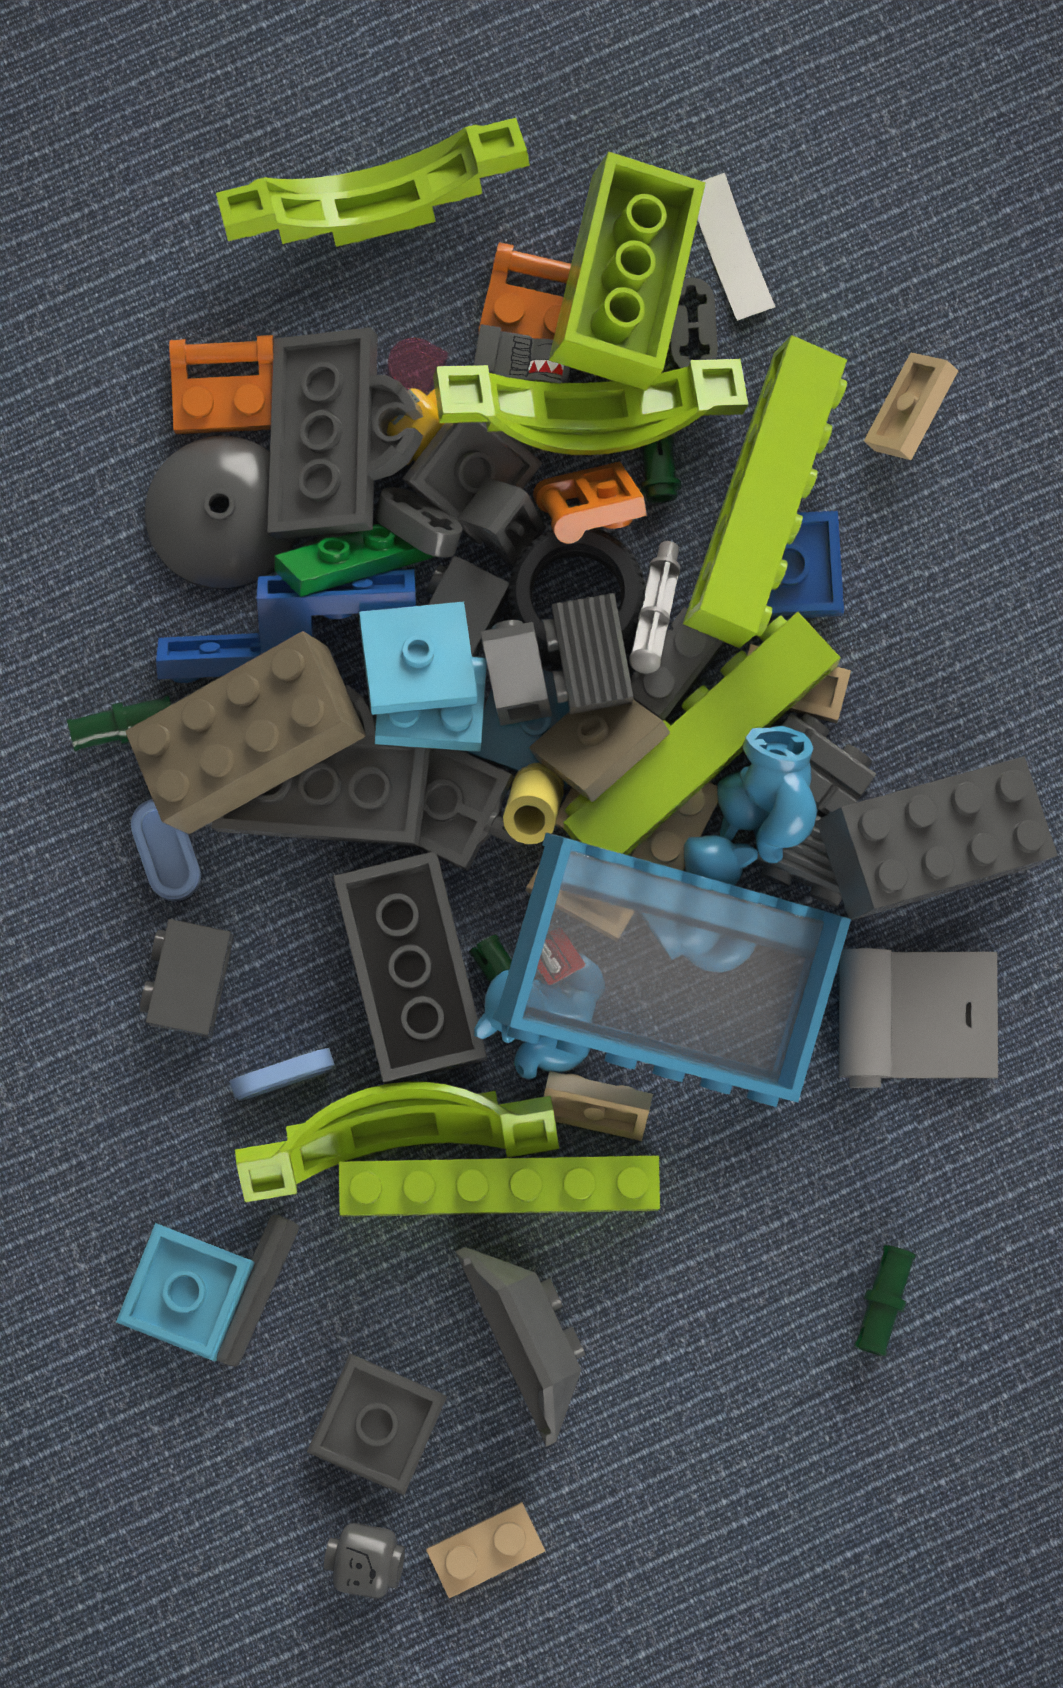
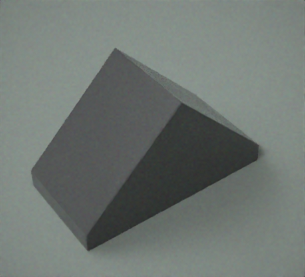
M490 478L485 481L457 518L512 567H514L524 549L546 529L527 492L519 487Z

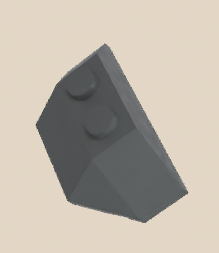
M466 1247L455 1251L547 1447L557 1441L581 1373L577 1359L586 1356L573 1326L564 1331L562 1330L554 1311L562 1308L563 1305L550 1278L540 1282L536 1272Z

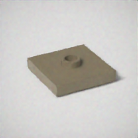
M633 700L632 704L570 714L569 711L535 741L529 749L539 762L593 802L667 737L670 731L660 718Z

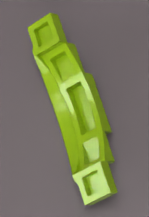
M512 118L484 126L472 125L465 127L429 148L375 167L317 178L276 179L264 177L254 180L249 185L217 192L216 196L228 241L252 237L278 229L282 244L332 232L335 245L338 247L436 222L433 206L482 194L480 178L507 173L511 170L530 166L517 119Z
M741 359L690 360L688 367L661 373L647 391L616 381L559 384L515 379L489 373L488 365L438 366L433 376L439 423L486 422L487 432L503 431L512 438L532 447L570 455H599L631 450L661 440L689 426L701 416L743 415L748 406Z
M399 1082L375 1086L350 1094L331 1103L314 1114L305 1123L286 1126L287 1141L235 1149V1157L244 1201L251 1202L297 1194L296 1185L339 1164V1162H345L373 1152L397 1147L434 1143L478 1144L504 1148L508 1158L559 1149L551 1096L498 1105L496 1091L476 1094L446 1084Z

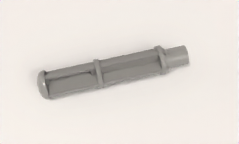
M671 541L660 543L657 557L650 562L645 588V601H643V607L639 612L636 634L629 657L631 667L637 672L644 674L653 673L660 667L677 579L680 574V565L677 562L679 546Z

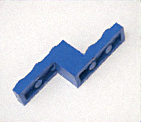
M415 569L390 570L302 597L280 576H258L257 609L259 633L158 638L156 656L158 679H171L178 683L193 682L201 677H222L302 631L314 638L313 615H323L329 619H344L361 611L416 606Z

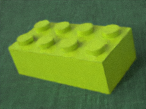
M608 151L591 178L548 361L647 391L664 370L706 182Z

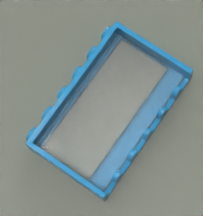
M546 832L542 844L545 846L498 1011H494L492 1018L509 1026L507 1036L533 1044H538L540 1035L558 1040L557 1049L587 1057L589 1048L606 1052L604 1061L634 1070L637 1061L653 1064V1074L674 1081L683 1082L685 1073L702 1077L699 1086L724 1094H730L732 1086L748 1089L746 1098L777 1107L779 1098L798 1102L851 919Z

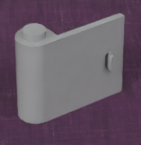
M872 948L843 949L839 959V1077L849 1078L850 1088H881V1078H998L997 952H892L887 949Z

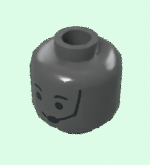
M350 1523L343 1529L339 1539H329L324 1558V1570L333 1571V1583L338 1591L380 1599L385 1596L389 1588H398L403 1570L405 1546L398 1545L395 1533L389 1529Z

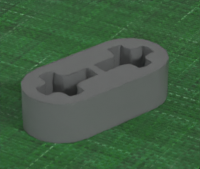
M689 277L683 281L679 302L684 301L685 292L690 291L695 292L696 300L705 301V304L698 306L696 322L688 323L686 306L680 305L677 308L670 339V358L675 370L688 367L690 363L688 356L680 355V352L687 350L689 334H697L699 350L708 351V355L701 356V360H716L715 298L710 286L699 278Z
M388 487L381 491L374 514L377 522L426 554L437 557H451L455 554L463 529L457 520L412 491L396 487Z

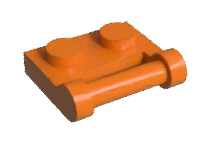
M499 242L480 325L501 327V331L528 335L534 339L553 340L563 297L506 284L509 271L567 284L571 264L514 251V245Z
M273 335L257 336V341L186 344L185 339L170 340L173 430L175 434L271 430ZM257 361L259 364V375L188 379V365Z
M621 462L547 478L540 481L533 491V497L538 507L542 511L547 512L552 519L551 528L556 538L566 544L577 542L583 536L585 530L602 526L608 529L622 528L631 524L633 519L647 516L644 496ZM577 497L582 505L569 508L566 500Z

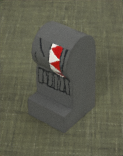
M480 325L473 366L488 365L489 373L509 378L559 384L568 383L571 367L548 361L553 343L552 339H534L528 335L501 331V327Z

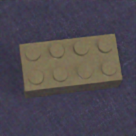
M304 631L125 731L161 821L187 834L193 833L366 737L328 646Z

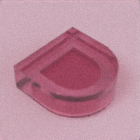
M406 338L398 342L389 354L388 368L390 377L399 381L407 390L416 388L428 395L434 384L433 376L436 367L446 364L449 359V353L424 339Z

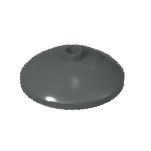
M213 436L183 446L161 465L147 493L145 522L150 541L162 562L177 576L194 585L208 589L229 590L241 588L257 582L258 576H268L275 570V555L291 550L296 538L275 540L267 533L270 451L261 445L243 438ZM219 497L226 498L230 502L227 511L224 513L213 512L210 506L214 499Z

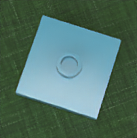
M464 602L359 612V625L371 715L477 704V689Z
M155 1223L116 1323L212 1361H217V1354L234 1318L255 1262Z

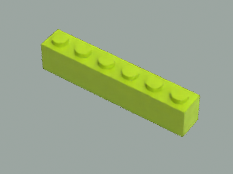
M793 335L774 352L683 621L684 625L737 648H741L755 635L761 636L764 633L772 615V607L767 606L771 590H776L779 587L788 562L782 559L786 544H791L794 541L802 524L803 516L797 514L801 499L808 497L817 478L818 471L812 468L816 453L820 454L824 450L832 432V425L827 423L831 408L835 409L839 405L847 387V381L841 378L847 359Z
M799 612L795 613L788 621L782 615L766 627L761 636H758L763 643L749 656L741 650L722 667L720 672L724 678L710 691L705 685H702L683 702L681 707L686 712L672 725L663 720L670 731L667 737L595 801L591 802L582 794L574 799L564 810L569 816L563 822L564 830L575 841L629 855L744 751L743 742L752 728H770L837 668L841 657Z
M659 1156L339 1162V1212L342 1217L658 1211L660 1209Z

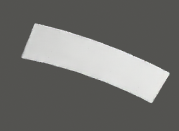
M725 173L703 180L706 184L698 222L737 321L774 308L775 304L752 251Z

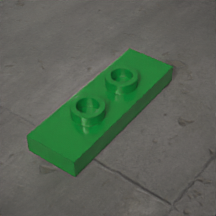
M381 524L373 525V530L357 531L336 538H326L319 543L275 555V572L302 597L436 556L418 550Z

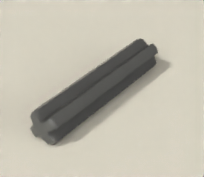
M272 1215L252 1257V1261L255 1264L234 1318L217 1354L218 1361L234 1367L240 1364L299 1231V1225L280 1215Z

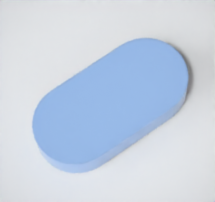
M153 799L147 800L134 811L131 819V831L149 884L154 892L165 900L181 901L187 899L197 890L201 881L200 866L189 834L163 823Z
M325 1048L244 1074L230 1080L229 1083L234 1098L241 1101L322 1075L333 1070L335 1064L330 1048Z

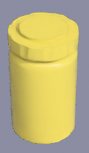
M541 763L528 764V766L522 767L516 773L503 815L504 827L508 834L516 841L524 844H538L544 840L546 832L553 833L564 793L563 779Z

